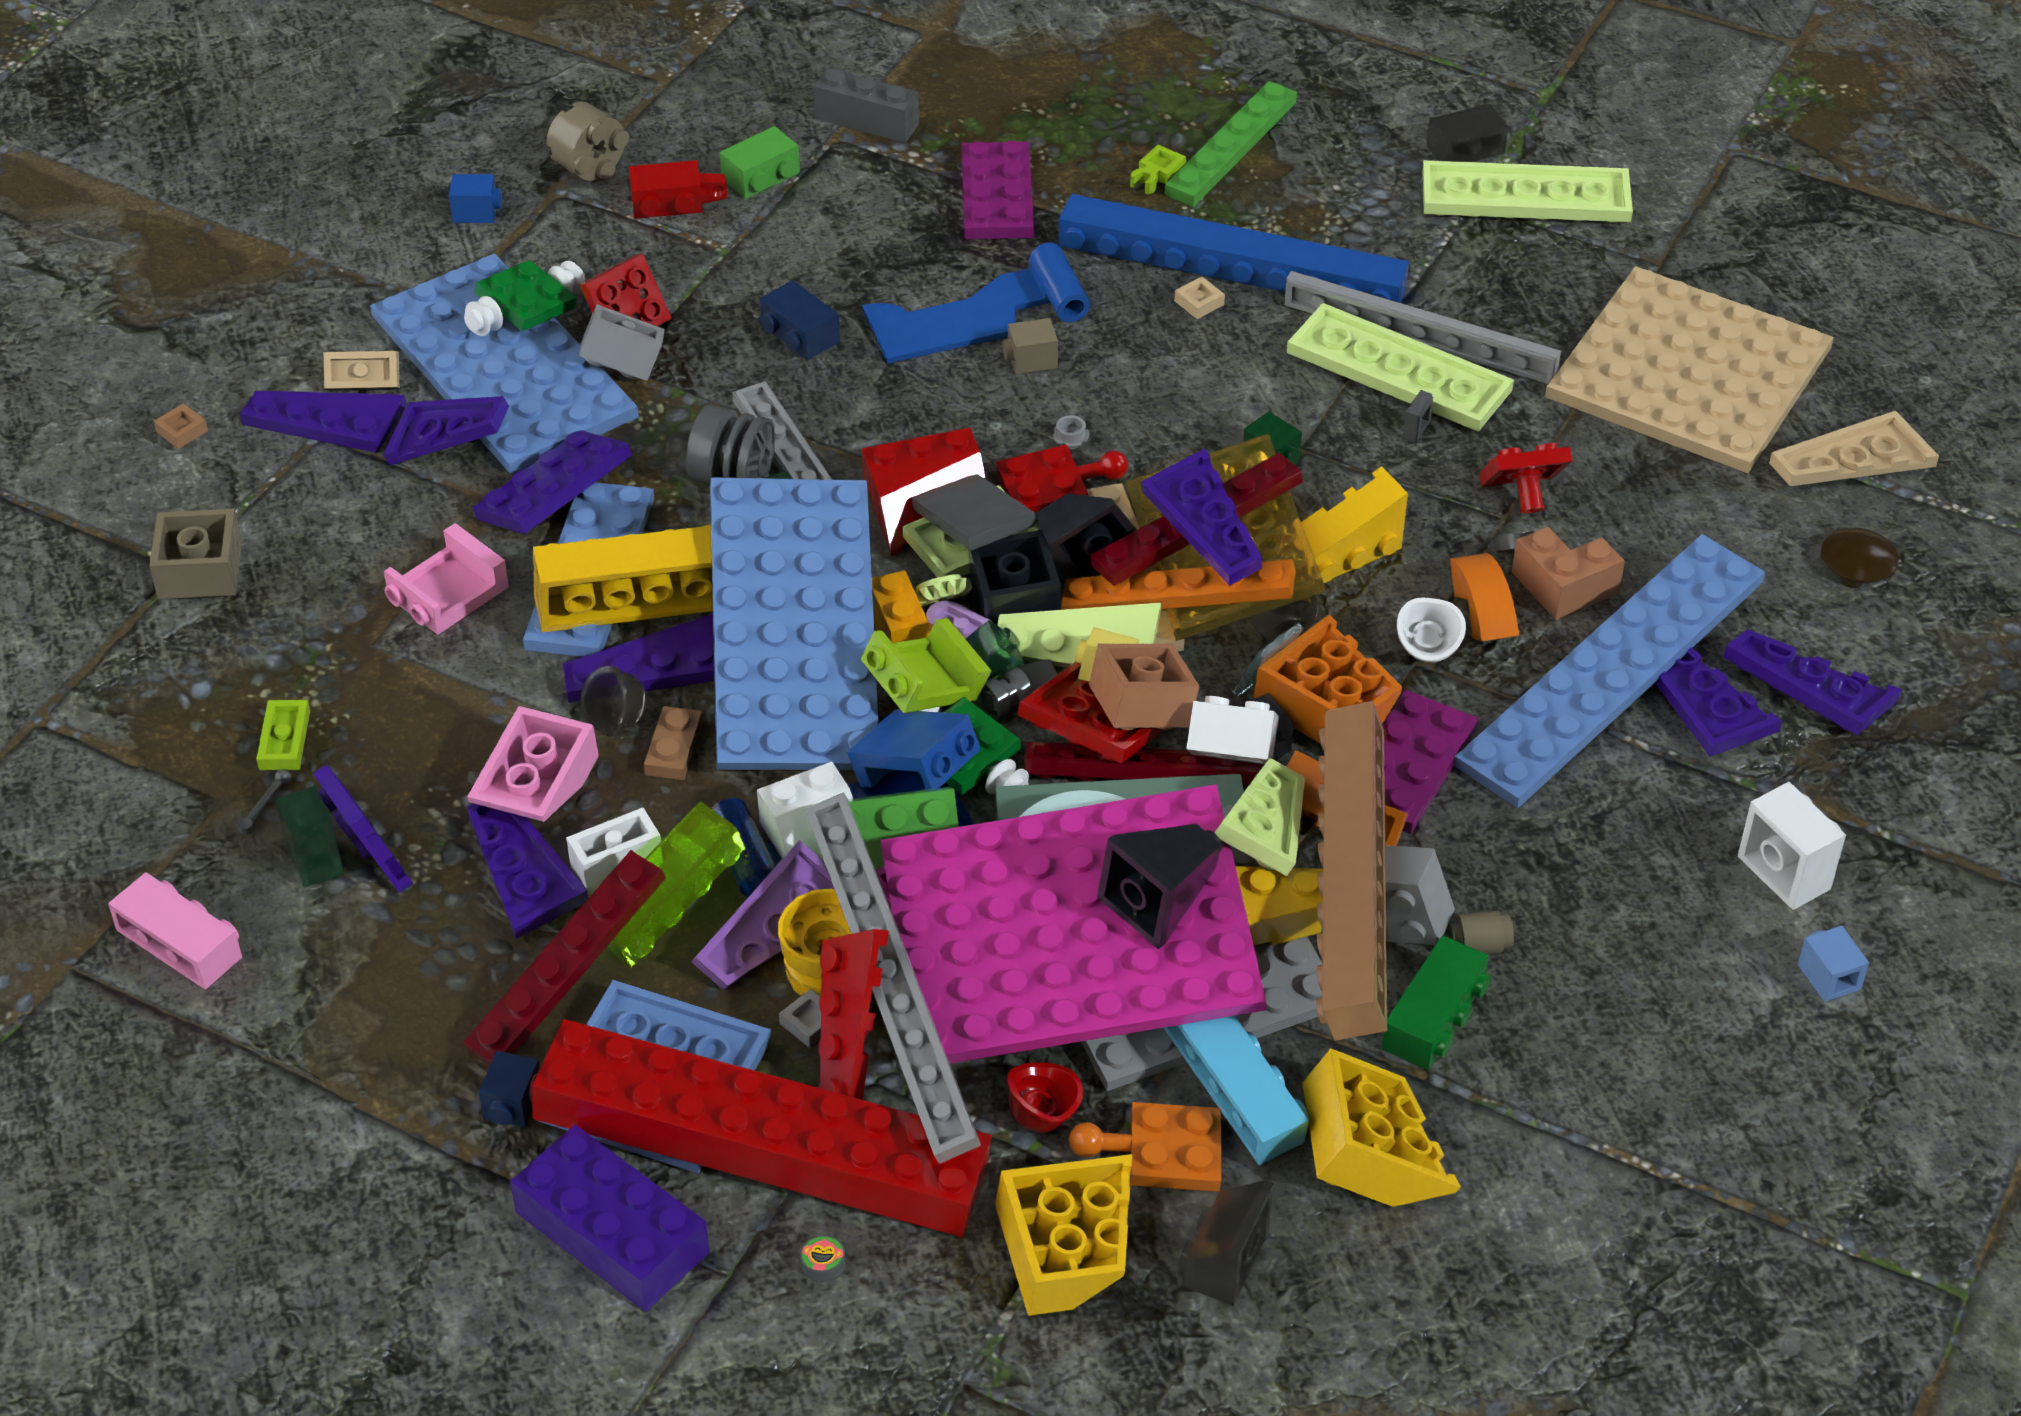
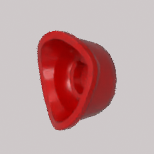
M1043 1062L1021 1064L1011 1069L1006 1079L1009 1089L1008 1105L1012 1117L1019 1125L1036 1133H1048L1059 1128L1064 1121L1076 1112L1083 1098V1086L1080 1078L1071 1069L1058 1064Z

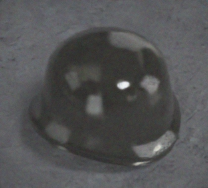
M1295 592L1290 599H1279L1259 605L1252 612L1251 621L1255 629L1261 633L1264 641L1272 649L1281 651L1317 623L1316 620L1319 613L1318 601L1311 593Z
M606 666L593 671L583 685L580 698L581 708L588 722L598 732L606 736H618L622 733L623 729L638 722L644 712L646 703L645 691L640 680L636 676L624 672L615 666Z

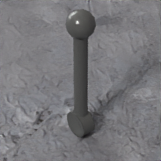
M286 769L278 770L275 774V781L249 815L237 820L236 827L240 834L247 835L253 831V822L281 785L290 782L291 774Z

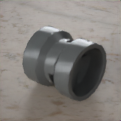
M1016 667L1005 672L1002 679L991 678L987 680L980 695L989 714L993 718L999 719L1008 715L1014 706L1019 708L1020 701L1033 693V688L1027 675L1022 669Z

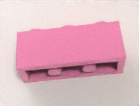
M147 872L108 903L118 932L205 990L242 958L238 943L239 934L229 921L225 919L218 920L210 915L201 903L196 900L189 901L178 894L174 886L168 881L162 880L160 882Z

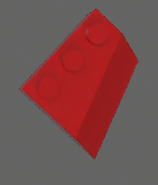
M971 428L862 448L863 480H867L868 496L891 556L902 552V546L907 544V541L903 538V526L924 518L913 510V497L974 474H979L986 479L981 453Z

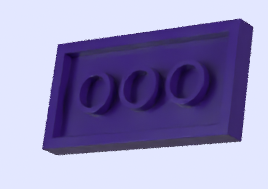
M582 430L575 431L569 434L565 441L556 448L541 454L539 460L527 469L516 472L512 479L502 487L487 493L481 502L472 507L478 521L526 534L631 457L632 454L628 443Z

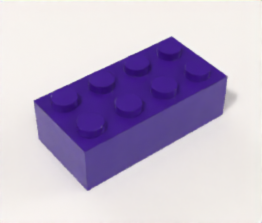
M573 1125L510 1181L515 1211L519 1216L645 1312L710 1253L707 1224L704 1219L577 1125Z

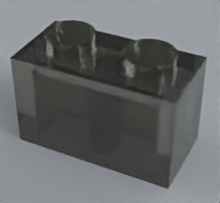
M1491 104L1433 117L1429 120L1427 147L1438 161H1478L1505 154L1509 126Z

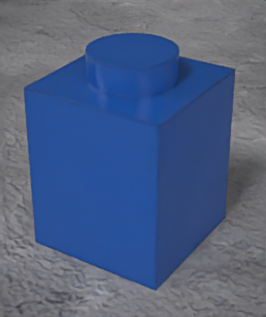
M494 174L452 175L449 201L453 223H494L496 209H502L501 188H496Z

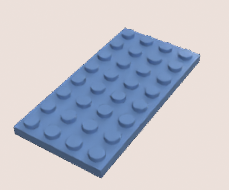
M495 253L370 305L372 317L445 400L503 396L509 408L498 432L479 439L510 474L531 466L539 460L541 454L556 448L565 441L569 434L575 431L582 430L601 435L639 418L638 406L601 367L594 366L588 363L585 358L579 356L581 345L555 317L523 332L505 317H503V324L499 330H490L485 336H479L467 327L464 319L466 305L472 301L478 302L480 299L474 294L476 282L508 269Z
M711 478L710 513L717 770H810L829 762H833L837 770H854L847 752L878 725L876 678L861 661L864 650L874 632L867 480Z

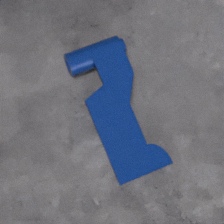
M1044 243L1032 251L1029 258V269L1002 274L968 299L906 312L902 307L893 304L873 303L862 305V311L888 364L1008 337V324L1015 323L1016 310L1051 303L1059 319L1070 323L1082 319L1088 313L1091 304L1061 247L1055 243Z

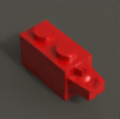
M697 160L629 166L634 219L703 213L702 204L727 199L725 174L699 173Z

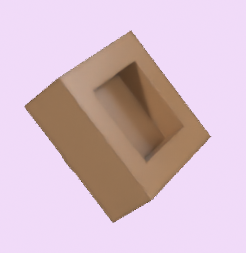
M184 403L153 421L156 432L177 449L208 432L206 420Z

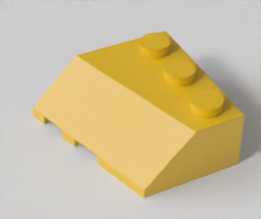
M1132 1154L1001 1171L995 1207L1028 1316L1073 1310L1124 1276Z

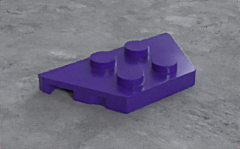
M326 764L313 773L323 787L316 793L330 812L338 809L333 813L334 819L346 836L350 839L355 834L357 835L351 841L366 860L372 856L399 893L413 884L411 879L331 768Z

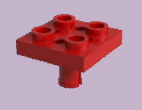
M643 253L635 254L579 284L592 313L596 304L636 319L635 316H632L635 313L638 315V320L654 326H659L672 319ZM640 289H643L645 292V296L643 299L640 298V296L643 295Z
M1557 443L1538 445L1535 447V451L1521 452L1519 447L1500 450L1498 455L1489 460V463L1479 472L1481 487L1517 483L1521 514L1543 511L1545 506L1543 505L1539 480L1554 479L1573 461L1570 447L1558 448Z

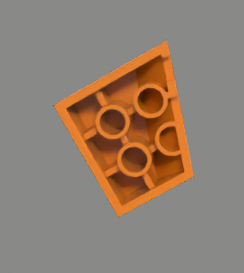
M1330 614L1258 667L1253 699L1269 693L1294 724L1293 728L1320 744L1319 730L1325 728L1326 710L1373 701L1381 724H1383L1402 690V686L1374 658H1366L1357 649L1358 642L1350 634L1344 636L1336 628L1337 621Z

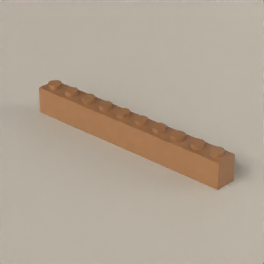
M1373 701L1326 710L1325 728L1319 730L1320 742L1325 756L1319 757L1320 772L1324 780V784L1319 785V797L1324 813L1318 814V822L1324 842L1318 843V853L1323 872H1318L1317 877L1323 902L1317 904V912L1323 933L1317 934V946L1320 957L1323 960V965H1317L1316 968L1318 984L1322 991V997L1316 999V1008L1321 1024H1328L1335 1041L1387 1031L1384 729Z

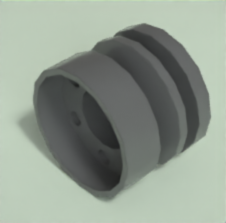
M707 404L698 414L689 437L686 467L690 479L710 484L711 478L766 479L771 467L776 440L775 425L772 419L760 416L756 418L755 415L748 413L738 417L736 410Z

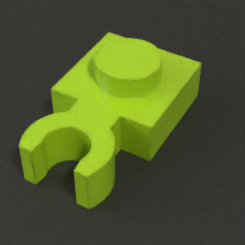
M1157 145L1139 161V169L1131 173L1130 187L1134 188L1139 183H1145V193H1153L1156 190V183L1158 181L1166 184L1186 164V156Z

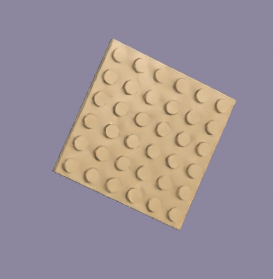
M1635 266L1547 385L1545 397L1749 474L1830 351L1834 337Z

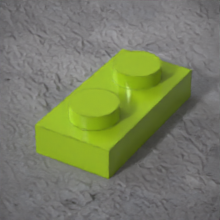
M268 700L256 759L259 770H300L310 715L308 700Z

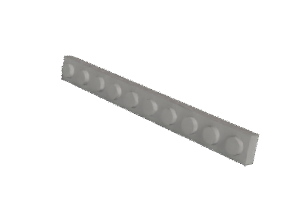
M842 792L806 808V814L851 934L871 929L889 931L887 945L879 946L876 967L883 968L880 987L873 986L872 990L936 1160L940 1164L981 1146L845 793Z

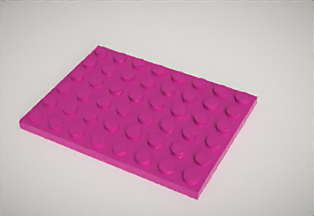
M1217 784L880 840L892 915L949 1063L1266 1010L1265 993L1231 845L1220 840L1222 850L1219 853L1216 869L1184 914L1166 944L1160 949L1152 945L1097 897L1108 838L1115 834L1198 824L1205 831L1210 830L1215 833L1224 820Z

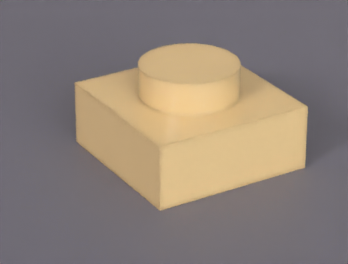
M1200 277L1176 289L1174 301L1196 319H1199L1224 306L1225 294L1204 277Z

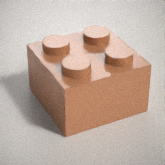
M1098 643L1089 681L1090 688L1113 727L1123 730H1133L1135 728L1170 730L1174 727H1190L1193 701H1196L1200 687L1173 644Z

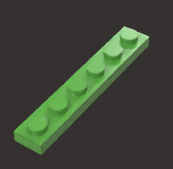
M1268 81L1165 184V196L1194 207L1296 104L1297 92Z

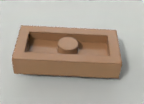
M663 706L644 762L645 775L685 780L703 724L702 711Z

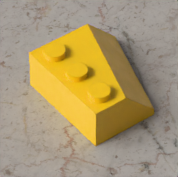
M1330 1048L1302 1082L1306 1109L1309 1114V1130L1317 1178L1330 1185L1339 1186L1392 1207L1456 1193L1461 1186L1455 1174H1446L1440 1162L1444 1153L1439 1143L1428 1139L1421 1125L1426 1118L1406 1078Z

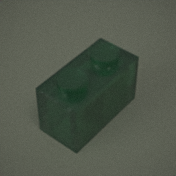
M316 786L275 799L287 851L303 887L306 888L343 875L332 820Z

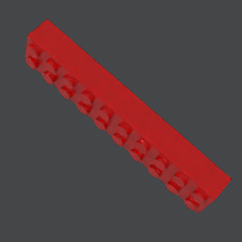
M563 1019L532 1085V1115L535 1120L567 1129L577 1125L589 1135L963 1238L988 1168L992 1139L990 1134L976 1131L981 1146L939 1164L933 1154L919 1115Z

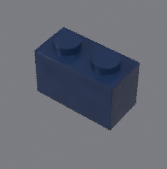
M794 280L760 298V322L766 332L776 336L790 350L796 351L806 360L813 358L840 342L839 314Z

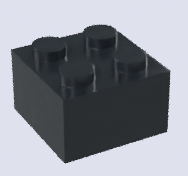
M1042 530L1010 535L977 549H968L970 577L981 616L991 620L996 628L1000 614L1061 610V584L1048 542Z

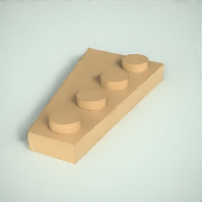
M1895 410L1771 453L1769 464L1789 486L1936 467L1939 455Z

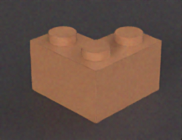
M1549 527L1516 539L1512 574L1547 612L1557 620L1619 594L1625 560L1603 537L1570 550Z

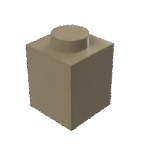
M1050 318L1008 324V339H1003L1002 346L1004 358L1006 361L1011 360L1015 374L1058 368V339Z

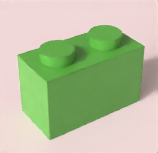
M775 126L719 152L721 174H725L726 184L744 199L800 173L799 145Z

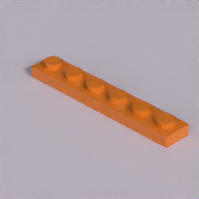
M1293 559L1262 562V569L1230 586L1211 566L1139 572L1116 586H1113L1103 576L1069 578L1065 582L1061 608L1066 610L1161 603L1162 609L1290 599L1293 595L1296 569Z

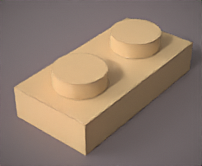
M398 351L323 352L324 389L400 388Z

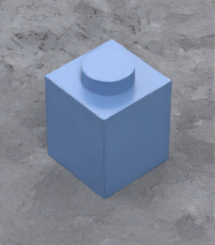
M1839 926L1827 931L1819 930L1806 937L1798 966L1822 1000L1826 1002L1861 990L1869 961L1844 927Z

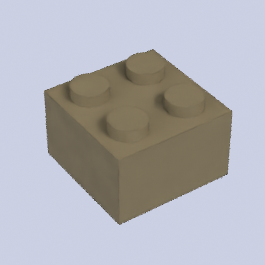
M235 508L157 512L149 567L158 599L236 595L242 538Z

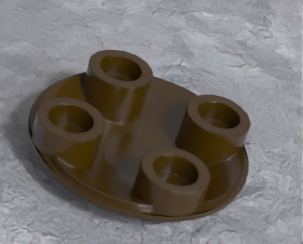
M1844 528L1831 533L1824 540L1820 551V557L1826 566L1840 576L1841 583L1849 588H1859L1863 583L1877 582L1893 577L1899 562L1898 552L1887 538L1879 533L1863 528Z

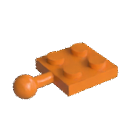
M1132 1102L1131 1134L1104 1133L1097 1125L1089 1122L1076 1125L1070 1132L1069 1146L1073 1153L1081 1158H1092L1099 1154L1101 1150L1130 1152L1132 1154L1130 1186L1220 1191L1221 1110L1219 1108Z

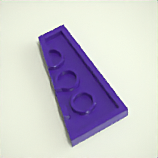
M256 390L241 411L240 417L242 425L377 453L407 404L405 395Z
M1206 448L1141 481L1142 493L1229 586L1262 569V557L1245 524L1241 523L1231 497L1228 498L1218 471H1215L1211 465L1210 456Z
M713 614L563 663L568 702L715 681Z
M475 803L466 806L468 818L516 939L586 902L588 899L587 889L527 817Z

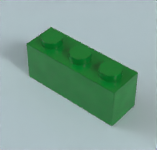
M1442 935L1389 1015L1387 1031L1383 1032L1381 1049L1428 1071L1437 1056L1444 1058L1452 1044L1454 1037L1452 1033L1456 1026L1460 1028L1465 1026L1472 1011V1001L1475 997L1481 999L1489 986L1491 975L1486 973L1489 955Z

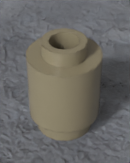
M1499 911L1457 914L1455 923L1449 924L1448 927L1449 938L1485 954L1502 953L1504 948L1513 947L1514 931L1509 914L1500 915Z

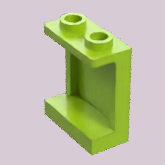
M948 618L935 620L927 638L892 643L882 630L874 631L861 657V661L903 713L953 705L963 697L969 701H975L978 699L991 673V669Z

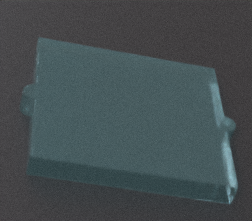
M1299 623L1295 624L1258 652L1232 692L1239 696L1255 684L1258 667L1293 642L1299 636L1303 627Z

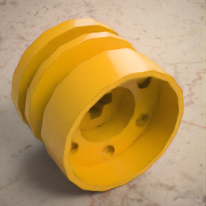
M835 889L812 890L796 897L785 907L778 921V936L781 951L784 955L787 979L793 990L800 996L809 989L821 996L822 968L820 966V954L822 951V940L851 934Z

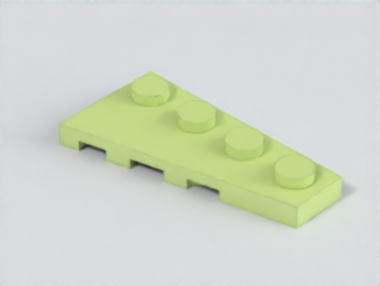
M1161 603L1000 614L992 653L993 656L1033 663L1050 659L1053 666L1067 668L1075 662L1080 640H1088L1093 627L1139 639L1138 644H1155L1162 609Z
M1269 758L1217 828L1215 834L1220 840L1255 858L1264 868L1269 870L1275 869L1287 876L1296 864L1305 777Z

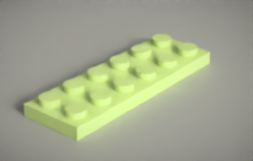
M1423 160L1424 214L1438 216L1538 218L1541 220H1589L1612 223L1631 222L1633 207L1629 168Z
M1325 303L1318 307L1287 342L1288 354L1410 404L1420 390L1433 394L1432 413L1478 432L1513 389L1514 379Z

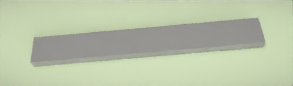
M1291 271L1286 278L1284 306L1313 314L1322 303H1325L1459 358L1545 384H1549L1558 372L1561 350Z

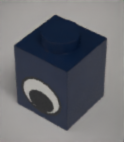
M496 1051L478 1092L483 1119L491 1120L499 1125L512 1124L526 1127L532 1113V1085L540 1070L538 1059Z

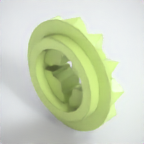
M948 575L917 585L915 593L921 607H926L940 601L957 600L959 597L966 596L972 589L969 578H961V575Z

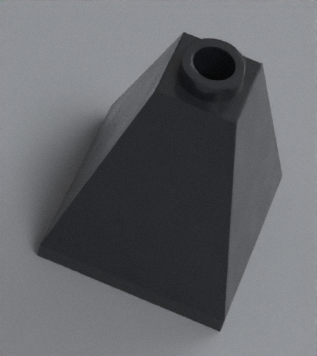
M1198 824L1115 834L1107 840L1097 897L1152 945L1160 949L1166 944L1178 923L1216 869L1219 853L1222 850L1221 841L1214 832L1210 830L1205 831Z

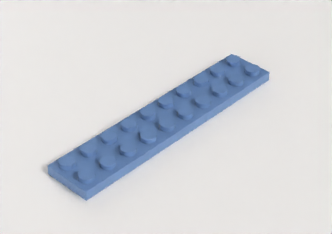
M1701 534L1455 756L1454 766L1518 809L1659 679L1660 674L1664 671L1666 673L1675 664L1677 659L1680 660L1689 648H1693L1764 582L1765 571Z

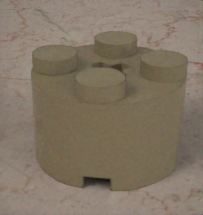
M583 101L571 104L574 107L568 112L562 110L554 118L549 128L547 146L551 147L552 155H549L554 162L583 180L595 181L600 178L608 180L615 173V166L629 141V134L623 129L619 121L590 103Z

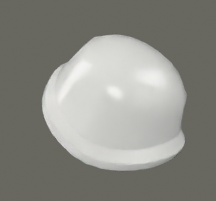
M1415 598L1408 601L1401 608L1397 618V632L1401 644L1412 657L1424 662H1438L1448 658L1459 648L1465 636L1466 622L1462 612L1453 603L1433 598Z

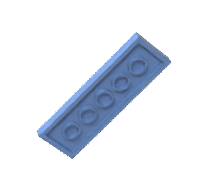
M595 482L574 498L558 544L585 541L587 539L619 537L628 534H643L654 502V489ZM535 604L523 637L524 650L584 657L604 650L612 624L599 626L589 624L572 627V629L541 633Z

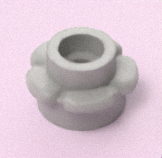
M1068 415L1057 421L1054 428L1055 433L1053 434L1057 444H1067L1069 449H1075L1081 446L1082 442H1086L1089 439V431L1086 429V423L1082 418Z

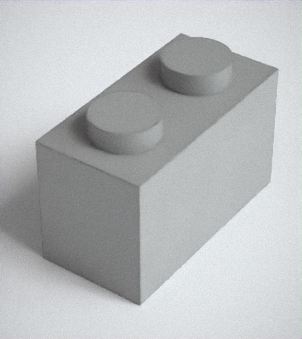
M596 304L581 342L579 356L585 358L588 363L594 366H607L618 370L627 378H640L648 381L662 346L665 329Z

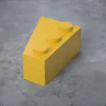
M1382 466L1372 472L1375 479L1357 491L1353 487L1343 493L1345 499L1332 509L1326 511L1322 507L1284 534L1282 560L1293 559L1296 569L1295 577L1306 589L1329 582L1339 575L1361 568L1369 562L1386 555H1391L1397 550L1402 549L1408 493Z
M1235 866L1253 945L1269 942L1272 946L1321 933L1322 927L1318 918L1317 904L1323 902V897L1319 890L1317 876L1318 872H1323V869L1292 868L1286 876L1275 869Z

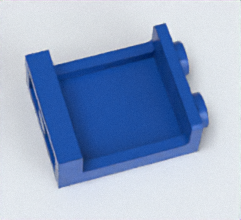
M895 709L854 745L847 754L860 787L872 788L891 770H904L920 773L924 786L928 790L940 788L980 750V745L968 714L926 711L903 713L901 710Z

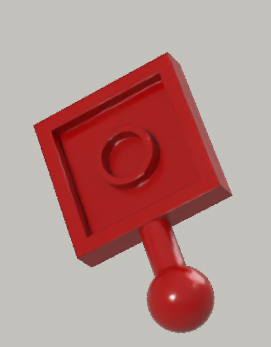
M1066 444L996 461V470L1005 493L1034 513H1037L1065 494L1088 496L1083 480L1104 476L1109 480L1122 478L1127 473L1128 460L1123 453L1112 450L1104 453L1097 462L1076 466Z

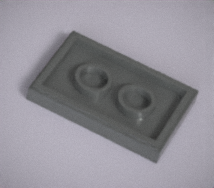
M979 474L971 475L912 498L913 510L969 550L977 549L1036 525L1035 513Z

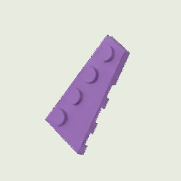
M799 840L693 959L692 963L721 989L725 990L780 953L778 921L785 907L796 897L812 890L834 889L824 860Z

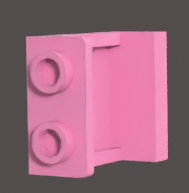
M456 523L443 530L446 543L444 549L404 575H401L392 567L384 571L386 582L385 594L389 601L396 607L401 606L411 614L419 625L427 626L437 635L509 588L505 560Z

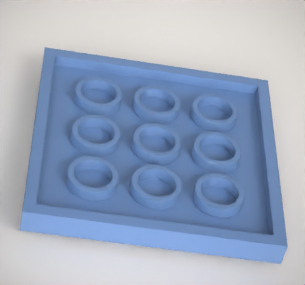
M612 980L586 1024L754 1071L772 1040L771 1029L616 980ZM545 1123V1124H548V1125H551V1126H554V1127H557V1128H560V1129H563V1130H566V1131L569 1130V1129L564 1128V1127H560V1126H556V1125H553V1124ZM590 1135L597 1141L699 1174L703 1167L698 1164Z

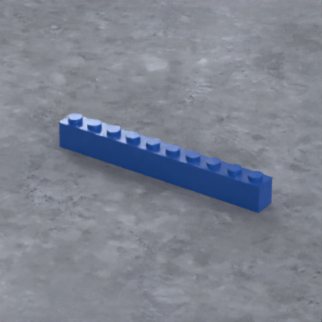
M1075 194L1070 195L1059 218V246L1283 292L1286 291V278L1291 271L1401 303L1407 286L1409 261Z

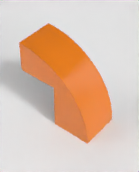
M1488 553L1450 558L1454 597L1468 600L1472 638L1479 641H1488L1519 636L1518 622L1511 592L1504 573L1494 557Z

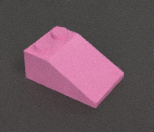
M518 706L468 794V802L543 822L546 821L583 786L599 756L593 725Z

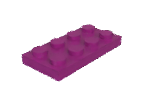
M977 141L962 143L965 239L1034 238L1029 142Z
M1408 690L1404 691L1382 726L1384 729L1385 805L1409 813L1402 831L1411 834L1455 765V756L1467 746L1477 730L1479 718Z

